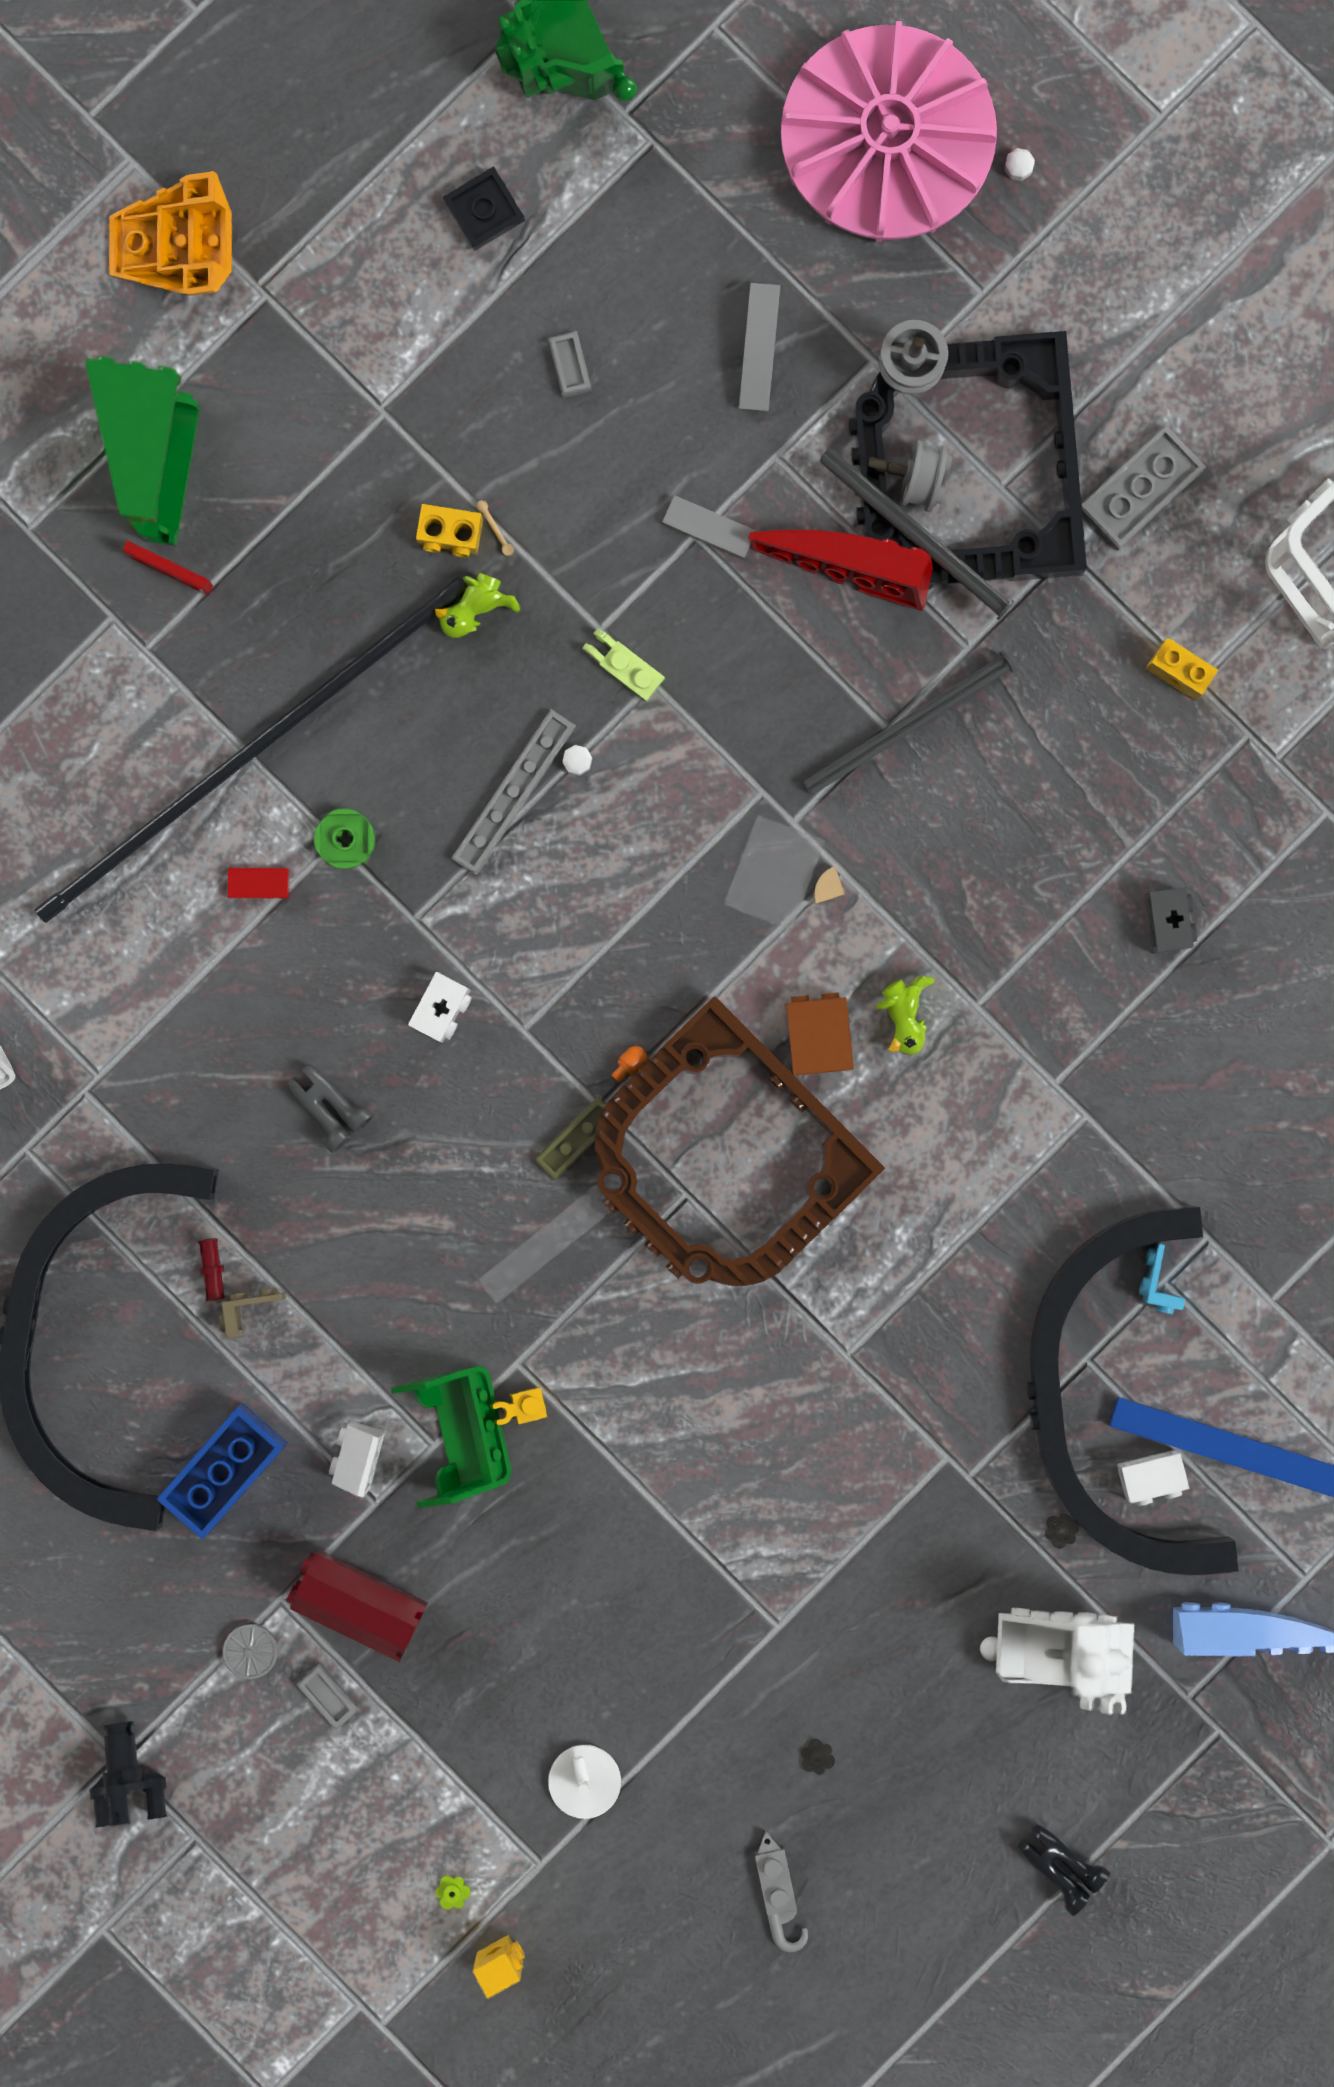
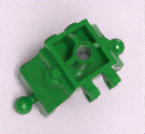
M521 0L514 3V11L498 17L500 37L495 45V51L501 69L507 77L518 80L526 98L542 91L545 94L561 91L592 100H597L610 93H614L615 97L623 102L630 101L635 97L637 93L636 83L632 78L625 75L622 59H616L614 54L610 53L587 0Z

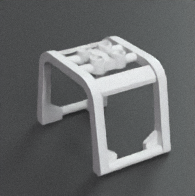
M1329 478L1308 498L1312 503L1306 500L1287 519L1290 525L1273 541L1267 550L1265 559L1268 576L1321 649H1326L1334 644V624L1320 617L1313 610L1282 569L1281 565L1288 558H1291L1334 619V589L1302 548L1301 536L1304 529L1334 500V482Z

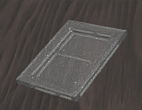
M758 815L724 905L739 910L743 914L747 913L768 921L770 924H776L792 930L825 840L794 829L792 826H786Z

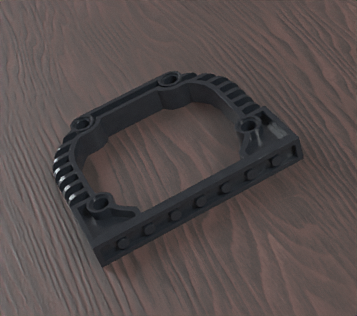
M1066 331L997 336L990 341L947 344L948 360L940 379L994 376L997 384L1003 388H1012L1021 383L1035 392L1042 400H1055L1058 431H1054V447L1060 450V461L1056 463L1057 478L1062 479L1065 511H1058L1053 519L1038 533L1029 529L1019 531L1010 545L950 551L985 581L1005 579L1021 581L1082 576L1087 570ZM1011 364L1015 366L1017 373L1009 375L1005 373L1003 366ZM879 372L872 383L870 391L863 393L856 401L854 418H849L850 436H855L856 447L851 448L852 466H858V472L887 496L885 473L875 471V468L868 466L870 457L884 460L882 433L887 430L894 413V397L900 392L890 387L882 377L881 372ZM871 405L877 410V414L866 416L861 408ZM860 497L861 507H856L857 525H863L864 537L881 541L883 539H890L897 542L901 547L908 549L912 547L919 548ZM877 523L883 524L887 528V533L882 536L876 535L872 531L871 526ZM1027 541L1031 544L1033 551L1028 554L1021 552L1018 543ZM931 558L933 569L930 584L960 583Z

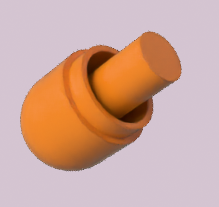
M639 1046L628 1048L617 1061L619 1067L611 1074V1077L617 1083H620L627 1075L632 1077L647 1063L646 1051Z

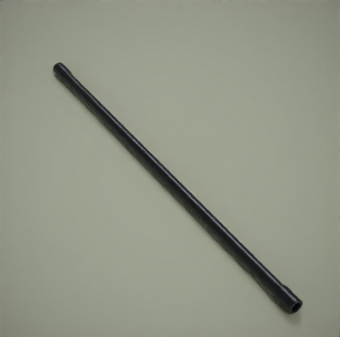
M460 576L455 578L441 589L434 598L60 892L53 894L34 909L37 915L45 923L49 922L80 894L436 615L435 609H444L461 598L468 587Z

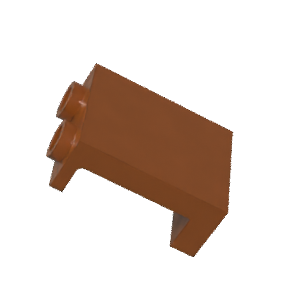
M839 992L821 994V1000L809 1001V995L791 997V1003H786L785 1009L787 1012L792 1074L797 1076L854 1070L847 997L839 998Z

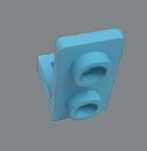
M1154 1243L1153 1248L1149 1247L1147 1250L1145 1265H1148L1149 1268L1147 1278L1143 1277L1141 1280L1139 1294L1143 1295V1302L1155 1304L1156 1311L1173 1314L1174 1309L1183 1310L1185 1298L1156 1292L1165 1244Z

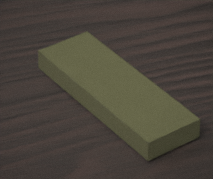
M599 1096L534 1159L555 1181L595 1142L597 1124L606 1106V1103Z

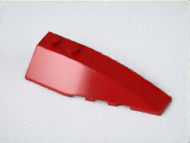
M820 530L750 532L748 536L752 550L787 564L795 560L805 571L812 574L819 570L832 577V581L843 585L844 580L859 585L858 592L919 611L924 610L933 566L931 556L923 549L901 547L897 542L890 539H883L881 541L848 533Z

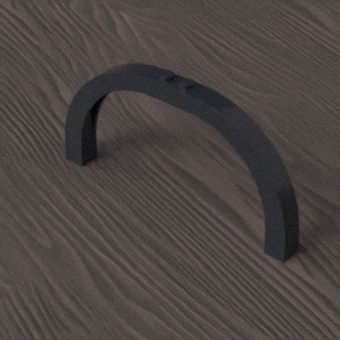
M175 1163L144 1164L116 1170L87 1182L59 1202L31 1235L15 1270L10 1296L5 1298L3 1304V1314L6 1315L5 1327L2 1326L0 1328V1345H2L0 1352V1400L5 1422L15 1447L28 1468L55 1496L84 1514L108 1523L157 1531L163 1525L165 1506L157 1500L158 1495L115 1488L86 1475L61 1454L44 1430L33 1401L30 1376L32 1349L44 1280L50 1263L66 1237L92 1213L114 1201L145 1193L174 1194L206 1200L214 1199L219 1169Z
M1197 1206L1161 1209L1125 1218L1093 1235L1073 1252L1051 1280L1038 1308L1030 1346L1031 1381L1027 1382L1028 1399L1033 1400L1034 1412H1030L1031 1429L1037 1432L1040 1455L1046 1474L1055 1493L1067 1511L1096 1541L1113 1553L1148 1569L1180 1575H1210L1239 1572L1236 1541L1229 1536L1198 1540H1167L1147 1536L1116 1522L1094 1503L1080 1483L1067 1449L1058 1355L1061 1334L1067 1315L1076 1297L1089 1280L1109 1262L1135 1248L1163 1241L1203 1237L1201 1210Z

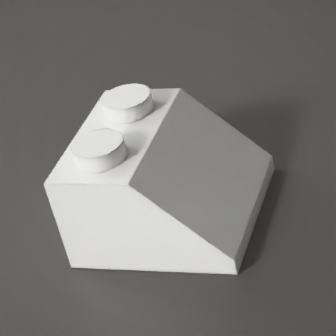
M352 1421L347 1425V1428L342 1427L337 1441V1445L342 1446L339 1458L333 1457L329 1474L333 1475L332 1484L356 1496L364 1497L371 1488L386 1431Z

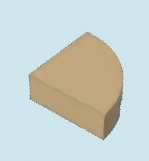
M835 866L825 871L817 881L814 891L815 905L845 895Z

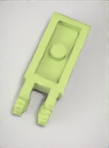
M597 628L593 634L611 650L605 657L594 646L587 643L582 647V650L600 663L599 666L647 702L665 680V677L619 641L615 642L605 632Z

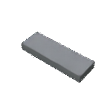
M675 495L662 521L664 526L743 560L751 546L748 536L750 532H756L752 528Z

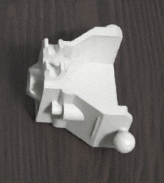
M1011 1608V1613H999L998 1638L993 1636L985 1638L980 1645V1652L986 1660L996 1661V1673L1002 1682L1071 1686L1075 1691L1072 1692L1073 1695L1081 1696V1709L1092 1710V1702L1094 1701L1093 1709L1101 1710V1713L1125 1714V1693H1131L1134 1624L1117 1622L1116 1616L1098 1615L1097 1619L1096 1613L1078 1612L1073 1617L1071 1612L1055 1611V1614H1050L1049 1616V1612L1031 1611L1030 1614V1609Z

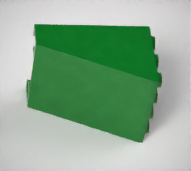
M97 356L96 360L86 358L85 365L119 514L144 541L177 547L201 406L197 401L193 400V395L177 391L182 378L171 367L158 366L157 369L146 368L145 364L136 361H127L126 365L115 363L114 359L106 356Z

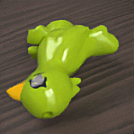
M478 573L476 580L469 576H464L463 580L469 586L457 605L444 609H435V613L440 619L442 631L447 636L461 638L470 632L476 631V626L481 624L474 620L476 615L487 613L497 607H507L511 611L518 613L521 610V606L515 596L505 595L498 591L501 581Z
M918 976L908 986L904 984L902 979H899L881 992L885 999L875 1005L876 1009H887L896 1028L893 1041L888 1048L889 1051H899L910 1056L919 1053L924 1047L927 1029L923 1025L925 1020L917 1022L915 1017L919 1006V996L923 989L935 983L933 977Z

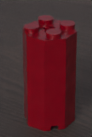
M318 1550L316 1554L311 1552L299 1574L304 1576L302 1581L297 1580L286 1599V1602L291 1604L289 1609L400 1662L428 1602L321 1550Z

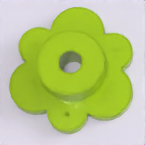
M449 1875L441 1878L440 1887L435 1892L436 1897L440 1898L441 1907L445 1910H450L453 1907L457 1909L462 1908L464 1900H467L471 1894L469 1886L464 1884L462 1877L457 1876L453 1879Z

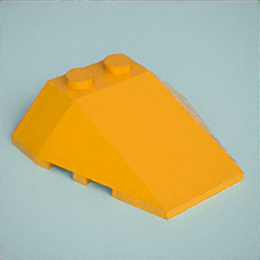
M214 171L186 175L179 179L180 183L168 189L163 187L156 191L157 195L145 201L139 200L109 216V275L112 277L194 296L216 293L232 272V212L218 175Z

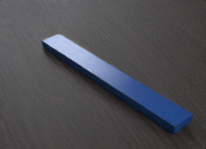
M1121 1397L1116 1399L1109 1422L1110 1427L1334 1497V1465Z

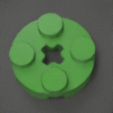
M337 809L327 814L328 816L323 818L316 827L314 834V843L319 855L325 862L337 869H354L366 863L374 851L376 842L374 829L368 819L352 809ZM343 831H348V835L353 837V842H350L348 847H343L342 843L337 842V837H341Z

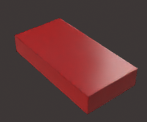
M228 868V898L289 899V868Z

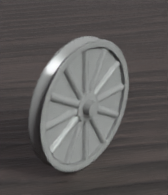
M244 1624L235 1628L228 1635L223 1645V1659L227 1668L234 1675L243 1679H257L267 1674L274 1666L278 1655L275 1637L268 1629L258 1624Z

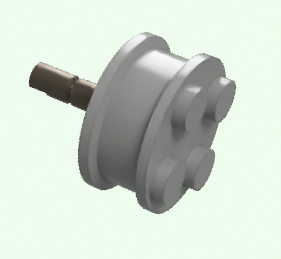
M907 320L897 324L884 338L880 351L879 368L882 377L890 387L904 394L914 395L930 390L942 377L947 364V342L943 334L934 325L926 321Z
M917 439L907 465L870 457L868 467L875 468V471L903 477L900 505L906 506L908 503L924 506L925 512L930 513L937 503L941 504L945 486L941 485L944 474L949 473L952 456L947 455L948 449L946 446L935 449L923 446L922 440Z

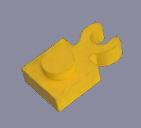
M541 1387L509 1394L511 1400L509 1404L497 1401L490 1405L491 1409L501 1407L504 1410V1416L501 1419L494 1420V1423L498 1425L508 1423L512 1417H515L516 1424L547 1417Z

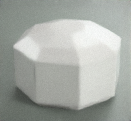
M1017 148L1007 155L1004 170L1010 179L1023 181L1032 174L1035 159L1028 150Z
M574 745L565 751L562 762L568 773L581 776L590 770L592 756L586 747Z

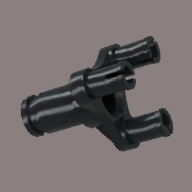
M134 1721L103 1725V1730H106L104 1744L107 1772L103 1773L102 1778L89 1789L90 1800L94 1801L95 1828L130 1824L127 1795H130V1791L141 1789L142 1792L146 1793L147 1820L167 1817L164 1789L167 1788L166 1777L144 1767H138L135 1732H132Z

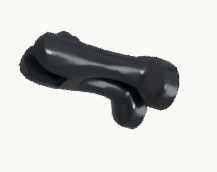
M1037 1824L1031 1831L1040 1842L1048 1847L1045 1853L1041 1855L1025 1839L1020 1842L1018 1848L1035 1868L1047 1876L1062 1891L1066 1910L1072 1916H1075L1085 1907L1090 1894L1054 1863V1860L1058 1859L1067 1866L1092 1893L1099 1891L1104 1886L1110 1876V1872L1103 1866L1087 1864L1076 1856L1052 1832Z

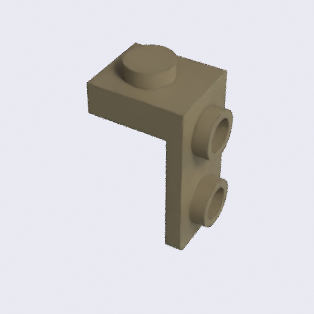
M277 1288L259 1290L260 1296L248 1297L247 1292L229 1294L230 1300L222 1302L223 1314L219 1315L221 1332H226V1338L243 1335L240 1306L283 1300L286 1298V1292L278 1293Z

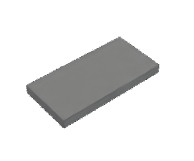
M1165 424L1081 503L1082 514L1119 551L1207 467Z

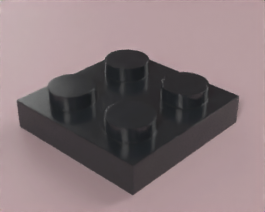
M494 166L443 196L446 206L474 251L525 221L523 213Z

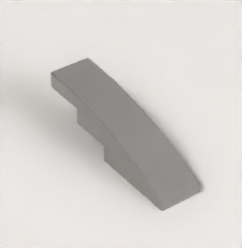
M750 283L739 409L769 411L780 285Z

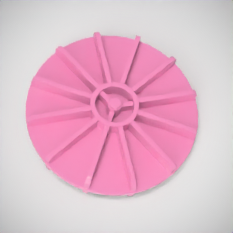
M896 21L895 25H876L856 29L851 32L848 29L843 31L841 36L823 46L803 64L788 92L781 121V144L792 184L797 188L804 200L825 219V223L828 225L833 224L852 234L876 239V242H882V240L906 239L935 232L937 228L955 218L970 204L978 194L990 171L996 148L997 124L986 79L982 78L974 65L962 52L953 46L951 39L943 40L927 31L902 26V21Z

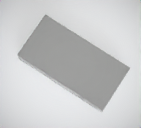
M574 331L548 338L563 398L592 391L578 332Z
M321 1663L296 1684L335 1730L360 1709Z

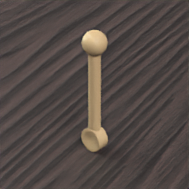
M484 500L479 501L476 508L484 514L503 546V554L508 557L512 556L514 548L506 542L488 511L487 502Z

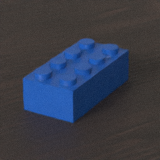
M243 1403L233 1411L157 1500L203 1540L285 1448L288 1442Z

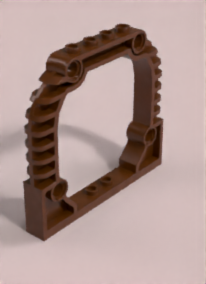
M716 996L708 1001L614 1094L600 1115L595 1133V1151L601 1173L597 1178V1187L605 1197L602 1203L613 1214L619 1211L626 1218L623 1224L635 1236L640 1232L648 1240L644 1245L656 1257L662 1254L669 1261L666 1267L677 1279L683 1276L689 1282L696 1284L711 1280L728 1286H749L772 1278L782 1271L885 1169ZM694 1050L701 1054L702 1063L699 1066L688 1064L686 1054L689 1051ZM747 1050L771 1074L769 1077L771 1083L780 1091L785 1088L793 1096L790 1099L791 1103L802 1113L806 1110L830 1136L822 1143L823 1160L821 1172L812 1175L806 1182L805 1190L809 1197L808 1200L764 1245L746 1257L724 1260L714 1249L707 1245L696 1244L689 1246L635 1191L637 1185L636 1172L622 1156V1147L625 1132L634 1118L682 1071L692 1075L699 1074L708 1066L710 1059L720 1057L738 1058ZM611 1173L618 1175L621 1180L620 1187L613 1191L607 1189L604 1185L605 1176ZM818 1179H823L829 1184V1192L825 1196H820L815 1192L814 1185ZM694 1260H701L706 1266V1271L701 1277H694L690 1272V1264Z

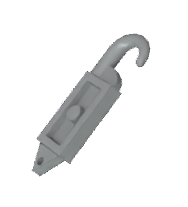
M765 1831L759 1850L755 1852V1859L772 1939L775 1945L782 1951L788 1953L796 1952L805 1946L808 1939V1930L803 1928L801 1938L794 1943L788 1942L784 1937L782 1924L789 1922L795 1917L797 1906L784 1846L780 1847L770 1834Z

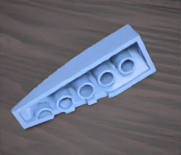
M1183 1602L1182 1607H1173V1644L1186 1656H1255V1649L1268 1652L1270 1655H1281L1283 1648L1304 1654L1313 1652V1647H1319L1321 1652H1334V1630L1295 1617L1261 1610L1233 1608L1231 1604L1223 1602L1212 1603V1607H1200L1199 1603Z

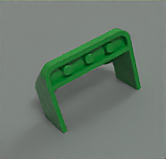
M483 1366L464 1368L421 1378L391 1388L392 1394L414 1391L417 1402L424 1408L436 1406L449 1465L441 1467L436 1473L435 1485L437 1495L417 1501L418 1508L453 1504L502 1486L509 1481L511 1465L502 1426L494 1423V1420L500 1419L498 1408L491 1409L490 1406L496 1402L491 1377L486 1368Z

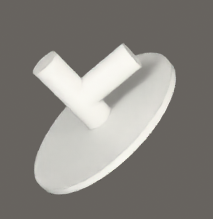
M592 1745L574 1746L565 1750L554 1761L549 1773V1791L555 1804L566 1814L581 1819L594 1818L608 1811L616 1802L621 1788L620 1771L615 1760L603 1749Z

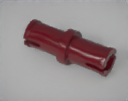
M218 1238L199 1240L198 1244L202 1267L199 1269L200 1274L204 1276L206 1301L226 1298L222 1280L224 1265L220 1264Z

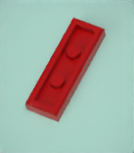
M128 540L126 541L123 551L129 558L205 595H209L213 584L207 578Z

